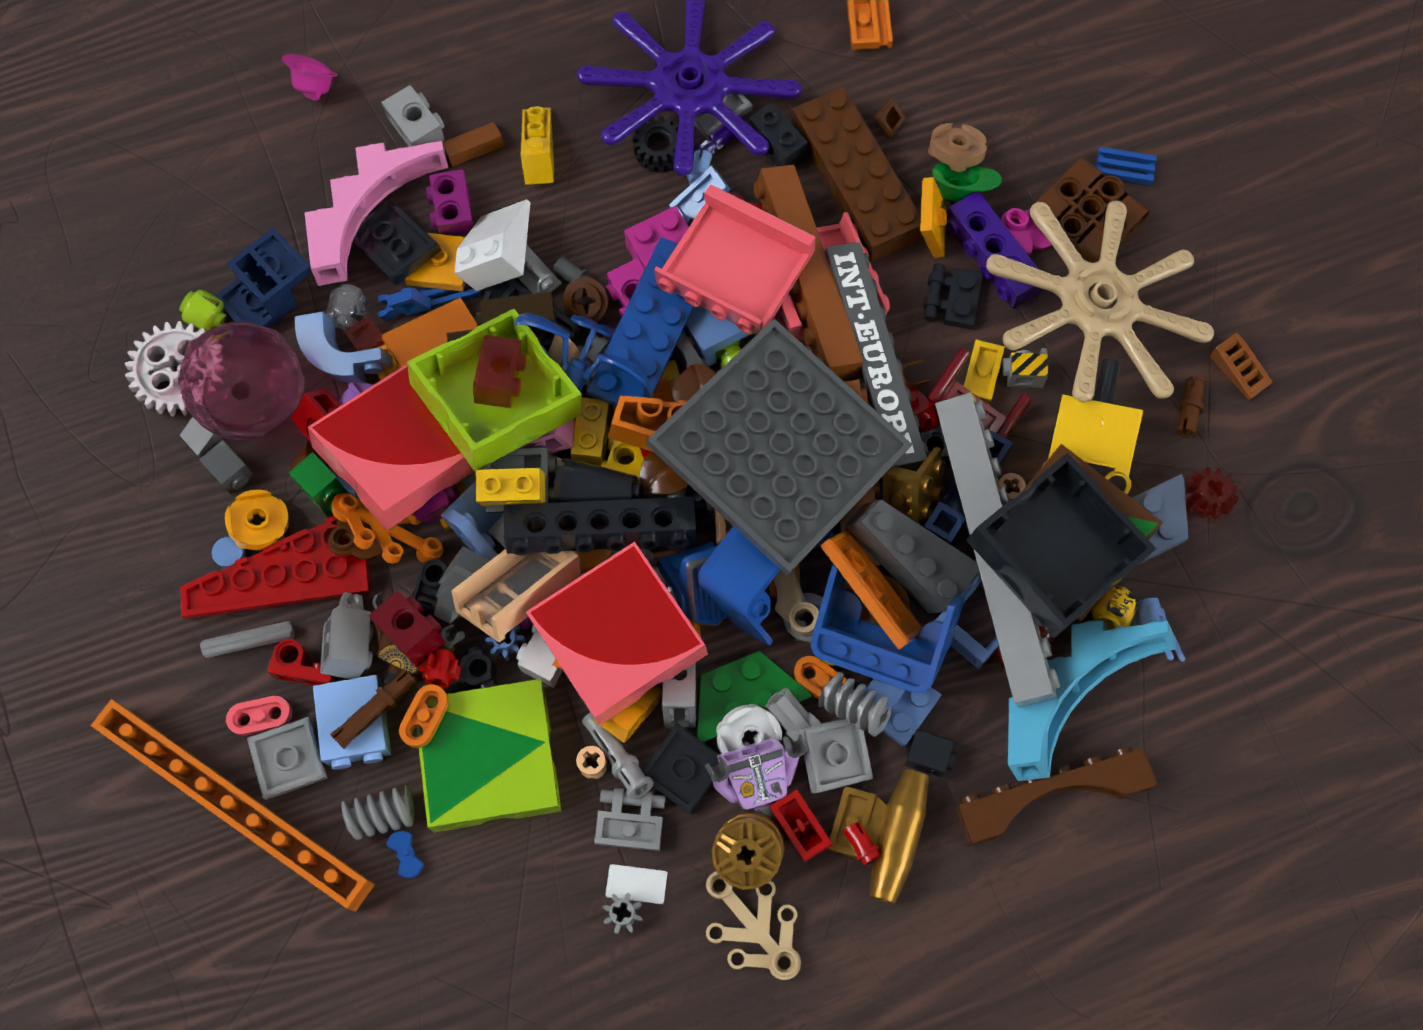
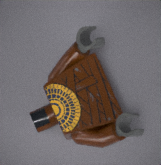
M382 591L373 598L375 609L383 603ZM374 623V651L377 653L376 657L378 660L388 666L380 682L386 686L403 669L416 681L420 682L423 679V673L419 672L420 666L416 668ZM454 624L443 628L441 632L438 631L445 640V643L439 649L454 653L456 649L455 643L462 641L465 633L460 631L454 638L451 634Z

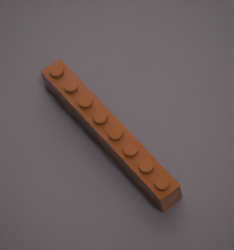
M795 166L762 168L758 180L754 183V194L757 199H760L762 210L815 236V252L789 292V295L793 296L796 312L804 328L805 344L810 346L812 353L841 380L856 378L864 361Z

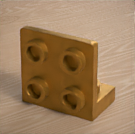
M935 447L917 471L892 466L883 476V501L921 526L929 519L934 508L945 495V487L942 486V475L945 469V461L942 460V449Z

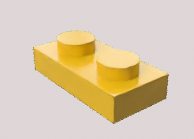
M976 339L964 387L987 404H990L1005 347Z

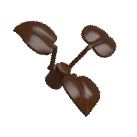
M690 365L676 379L673 385L672 395L674 402H678V400L688 401L716 373L705 365ZM651 451L646 456L639 476V482H642L644 486V495H672L688 487L689 484L657 454Z

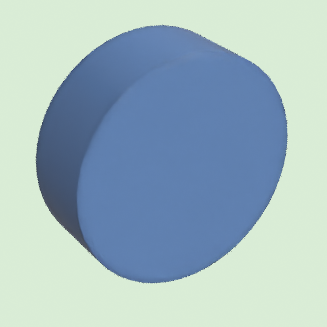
M230 537L219 539L212 548L213 560L224 569L245 557V549L239 548Z

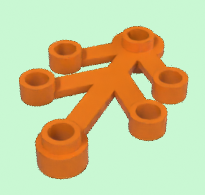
M340 493L334 497L331 504L333 515L342 522H348L357 547L361 549L370 548L376 536L383 551V559L388 563L395 564L399 562L403 554V548L398 543L392 541L390 537L392 536L417 549L416 556L421 563L424 564L432 559L440 560L443 554L440 540L434 537L423 539L397 525L406 523L420 524L422 521L417 520L413 513L389 530H386L360 499L354 495ZM362 521L369 524L372 530L364 528Z

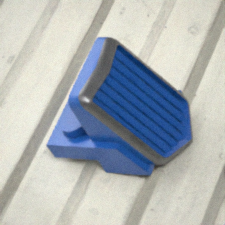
M712 541L659 558L656 566L668 586L672 588L676 602L687 619H691L692 622L697 624L718 626L726 616L700 586L698 581L701 567L717 548Z

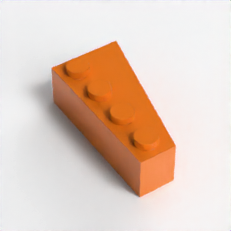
M620 396L607 438L652 451L646 445L647 439L687 401L664 402L657 398Z

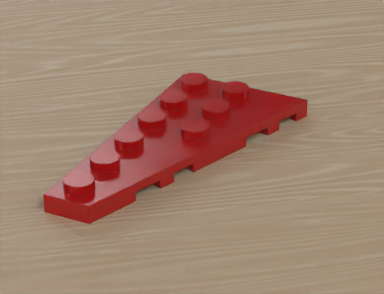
M332 516L325 519L326 522L309 530L303 529L262 548L261 552L251 557H243L235 561V564L223 570L213 571L180 586L181 616L184 619L336 599L341 598L344 592L358 595L371 594L368 560L359 559L352 554L339 556L331 551L328 538L331 532L337 528V518ZM342 540L340 542V545H345L350 541Z

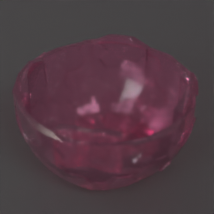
M250 322L224 323L193 339L186 347L178 378L180 395L190 415L209 432L231 440L264 438V436L282 425L299 407L304 391L305 378L302 376L296 353L287 344L282 334L275 329ZM236 386H244L248 389L249 396L246 399L238 400L233 397L231 391Z

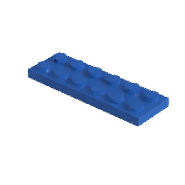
M660 237L604 353L627 359L642 367L647 373L648 382L646 387L639 379L614 364L603 362L598 366L587 389V395L617 407L620 396L653 397L694 309V306L688 304L682 296L674 292L673 294L666 293L656 283L655 267L663 268L678 243Z

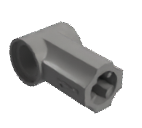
M786 688L776 692L765 705L786 731L784 734L786 737H789L791 743L798 740V729L821 724L813 714L807 712Z

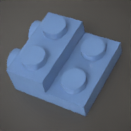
M873 679L868 686L865 685L864 693L866 696L874 689L877 692L876 702L882 696H887L886 707L891 708V715L882 732L904 748L942 696L932 687L923 693H913L877 679Z

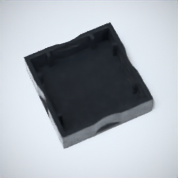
M1066 453L1037 477L1020 496L1008 501L981 523L966 540L1053 638L1157 549L1125 514L1116 509L1107 500L1100 487L1069 453Z

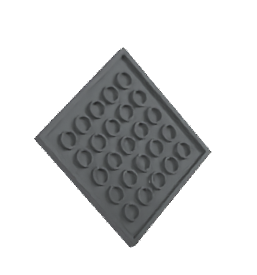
M775 319L763 328L650 436L646 442V445L786 575L810 553L913 445Z

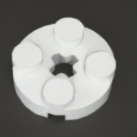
M757 704L742 705L734 708L725 715L716 728L717 744L721 754L749 746L750 744L747 741L742 743V738L747 730L751 732L756 730L757 732L753 737L755 741L753 744L776 738L779 742L780 740L782 741V730L777 719L768 710Z

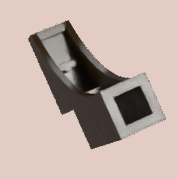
M551 291L480 301L481 312L476 313L477 327L512 309H515L519 315L532 313L556 323ZM528 325V327L532 330L534 334L548 332L546 330ZM474 329L447 333V342L457 340Z

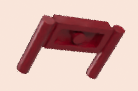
M963 348L958 350L927 396V399L933 404L971 392L954 380L970 356L968 351ZM972 393L976 401H982L987 418L982 419L984 430L987 427L1006 439L1033 401L1030 396L1023 393L1011 412L1005 417Z

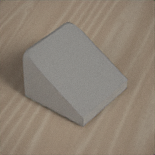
M199 411L194 414L180 434L181 438L198 457L222 439L221 435Z

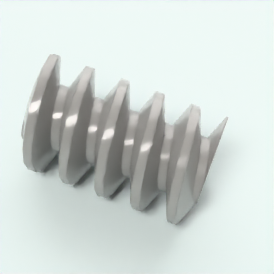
M838 672L823 689L818 702L819 707L824 706L827 712H835L838 718H846L849 724H857L862 731L869 730L870 735L873 737L877 736L885 728L891 715V708L886 707L887 696H882L876 702L877 692L874 689L865 696L866 686L864 684H860L854 690L855 680L849 678L843 684L844 674Z
M405 785V792L402 796L397 788H393L392 798L388 799L384 791H381L379 802H375L371 794L367 795L366 805H363L358 797L354 798V808L351 809L346 801H342V815L346 828L356 840L361 839L364 832L369 837L375 835L376 828L380 833H385L388 831L389 825L392 829L397 830L400 829L401 822L407 827L412 826L414 822V804L407 785Z

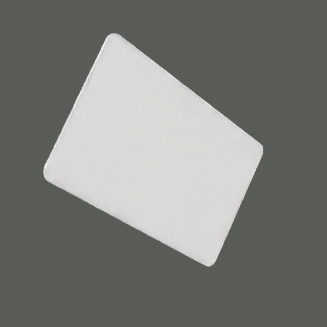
M611 864L609 867L606 897L612 898V894H615L618 899H624L628 892L631 894L630 900L663 904L667 872Z

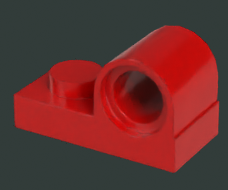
M285 639L276 645L267 673L275 679L312 686L338 682L339 679L336 676L321 674L320 663H312V666L309 667L311 659L309 652L298 641L293 639ZM298 651L297 659L292 663H286L287 655L290 652Z

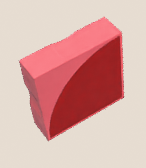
M407 364L308 427L312 448L340 478L352 486L360 501L386 530H389L424 506L438 492L455 485L474 472L410 385Z
M635 542L526 611L599 726L638 701L645 692L655 685L670 680L708 655L704 642Z

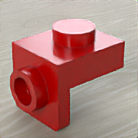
M915 387L911 388L910 404L913 414H916L919 419V433L937 428L939 421L934 404Z

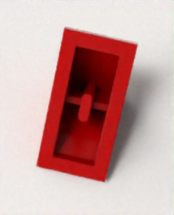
M797 789L769 806L789 845L803 862L808 861L832 846V842Z

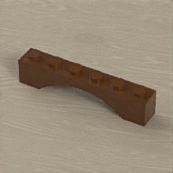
M1131 746L1114 751V757L1103 760L1101 755L1084 760V766L1072 770L1071 765L1057 768L1052 771L1054 776L1050 778L1022 781L1023 785L1016 788H1011L1010 784H1005L992 789L993 795L983 798L980 797L979 793L962 798V804L955 809L967 846L970 847L999 838L1005 832L1011 820L1024 807L1034 800L1051 793L1066 790H1088L1123 799L1151 790L1157 786V782L1144 749L1141 748L1133 751Z

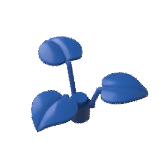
M523 313L517 317L515 326L530 325L562 337L563 349L560 367L580 392L585 381L590 380L593 372L603 362L614 364L639 379L646 387L648 382L646 371L634 362L624 358L598 353L597 360L587 369L589 364L584 360L596 332L612 338L615 329L598 324L587 317L572 315L571 320L589 328L591 331L579 359L572 357L570 362H568L570 336L568 331L553 321L536 314Z

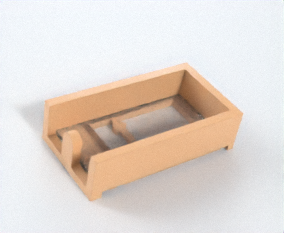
M536 529V530H533L532 532H535V533H536V532H540V530ZM505 549L451 590L455 610L462 617L500 643L505 639L506 633L528 617L527 610L559 591L575 578L577 579L581 576L580 558L575 551H561L557 554L536 552L527 555L507 554Z

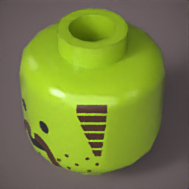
M199 289L196 292L190 291L183 299L179 311L182 312V320L189 325L192 323L197 330L203 328L206 333L210 332L213 328L219 330L227 317L223 313V301L203 289Z

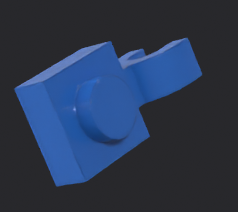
M404 288L401 292L392 295L383 294L378 296V301L387 305L385 310L378 312V317L384 321H389L399 314L410 316L431 309V298L420 293L415 288Z

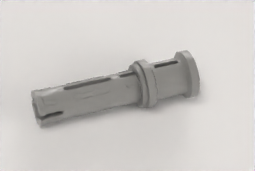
M591 712L583 718L582 723L610 761L612 774L615 778H620L627 789L626 794L629 799L634 800L646 794L652 788L654 782L650 777H646L639 768V761L636 756L628 754L618 738L593 721L594 717Z

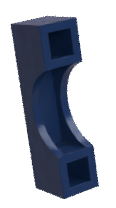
M990 430L994 441V447L990 448L992 459L997 457L1001 466L1013 442ZM956 480L924 525L925 529L950 545L953 544L966 523Z

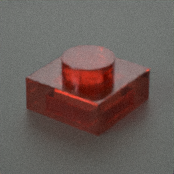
M370 316L344 331L357 351L374 349L385 344L382 340V333Z

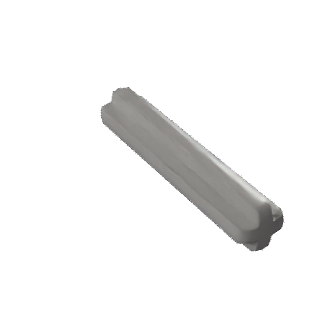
M290 621L202 640L200 647L202 655L209 658L272 644L285 639H293L295 631L293 624Z

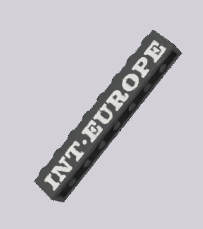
M860 242L826 247L825 254L864 361L855 380H859L860 388L866 387L868 404L913 444L893 466L917 471L928 457V448L920 437L919 419L916 414H913L911 408V393L909 388L904 385L902 379V364L899 359H896L893 350V335L891 332H888L885 324L886 313L877 298V283L871 278L869 272L868 255L863 253Z

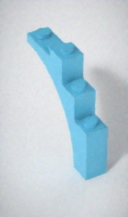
M1103 620L1086 621L1081 624L1071 625L1072 657H1056L1052 660H1047L1049 668H1055L1060 682V688L1055 689L1057 698L1023 707H1018L1014 703L1013 697L1009 698L1008 766L1017 781L1050 778L1052 754L1062 727L1082 698L1104 678L1127 664L1153 654L1176 649V640L1168 621H1153L1130 627L1120 626L1111 630H1107Z

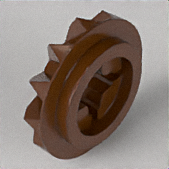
M589 277L573 280L565 289L563 296L564 308L569 317L577 315L590 318L596 322L601 320L608 311L607 307L610 300L605 291L606 287L601 285L597 279ZM585 292H587L588 297H593V299L597 300L589 304V309L585 303L576 302V300L585 297Z

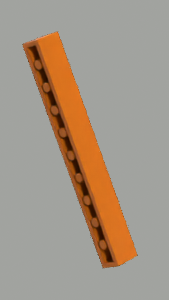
M111 699L90 725L346 909L356 912L375 884L116 701Z

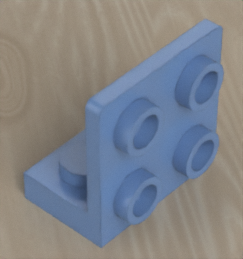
M475 481L441 514V517L471 551L489 560L498 555L493 549L496 544L491 539L488 530L504 513L488 514L486 507L476 502Z

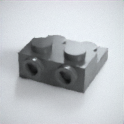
M548 448L516 449L485 466V470L540 468L545 473V503H558V501H554V487L551 486V475H555L557 470L556 456H551V451ZM504 506L486 507V512L488 514L504 513Z

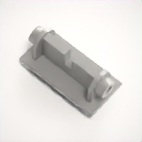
M526 244L524 273L518 279L533 294L553 292L562 283Z

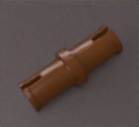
M1193 376L1187 378L1184 399L1179 403L1181 414L1176 432L1181 437L1187 438L1188 431H1190V438L1195 437L1197 434L1199 415L1204 410L1202 399L1206 386V380L1199 376L1195 377V383H1193Z

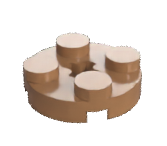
M953 123L939 125L932 132L928 153L932 157L948 164L956 172H963L966 170V167L978 165L984 160L987 146L985 145L987 140L982 132L965 124H962L961 129L952 128Z

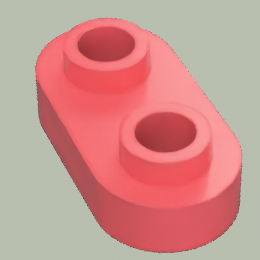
M270 696L238 703L229 709L226 715V724L232 732L239 736L263 733L288 724L292 718V707L285 699L279 696ZM276 709H281L280 717L273 719L272 713ZM244 716H249V723L245 726H242V718Z

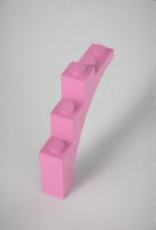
M442 141L386 151L384 143L355 148L359 174L330 180L333 207L305 212L310 267L318 286L347 281V261L352 241L360 224L371 210L388 194L418 177L448 168Z

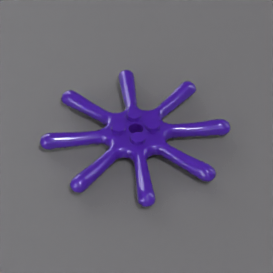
M686 0L685 47L678 53L664 50L627 12L620 11L613 16L612 23L614 27L657 63L654 70L647 72L586 65L580 67L577 71V79L584 85L644 87L650 89L655 94L651 100L602 130L601 139L606 145L614 146L660 112L672 111L679 115L673 168L681 176H687L693 170L694 118L699 114L707 113L715 116L752 154L762 156L768 152L769 142L723 103L722 99L724 96L744 94L792 100L798 98L802 92L801 84L792 79L729 77L724 72L728 65L773 37L775 33L774 26L767 21L760 22L716 55H705L702 53L699 45L705 0Z

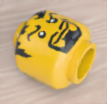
M1113 586L1094 605L1091 615L1094 621L1103 620L1107 630L1120 626L1129 627L1137 612L1138 604L1128 589L1121 586Z

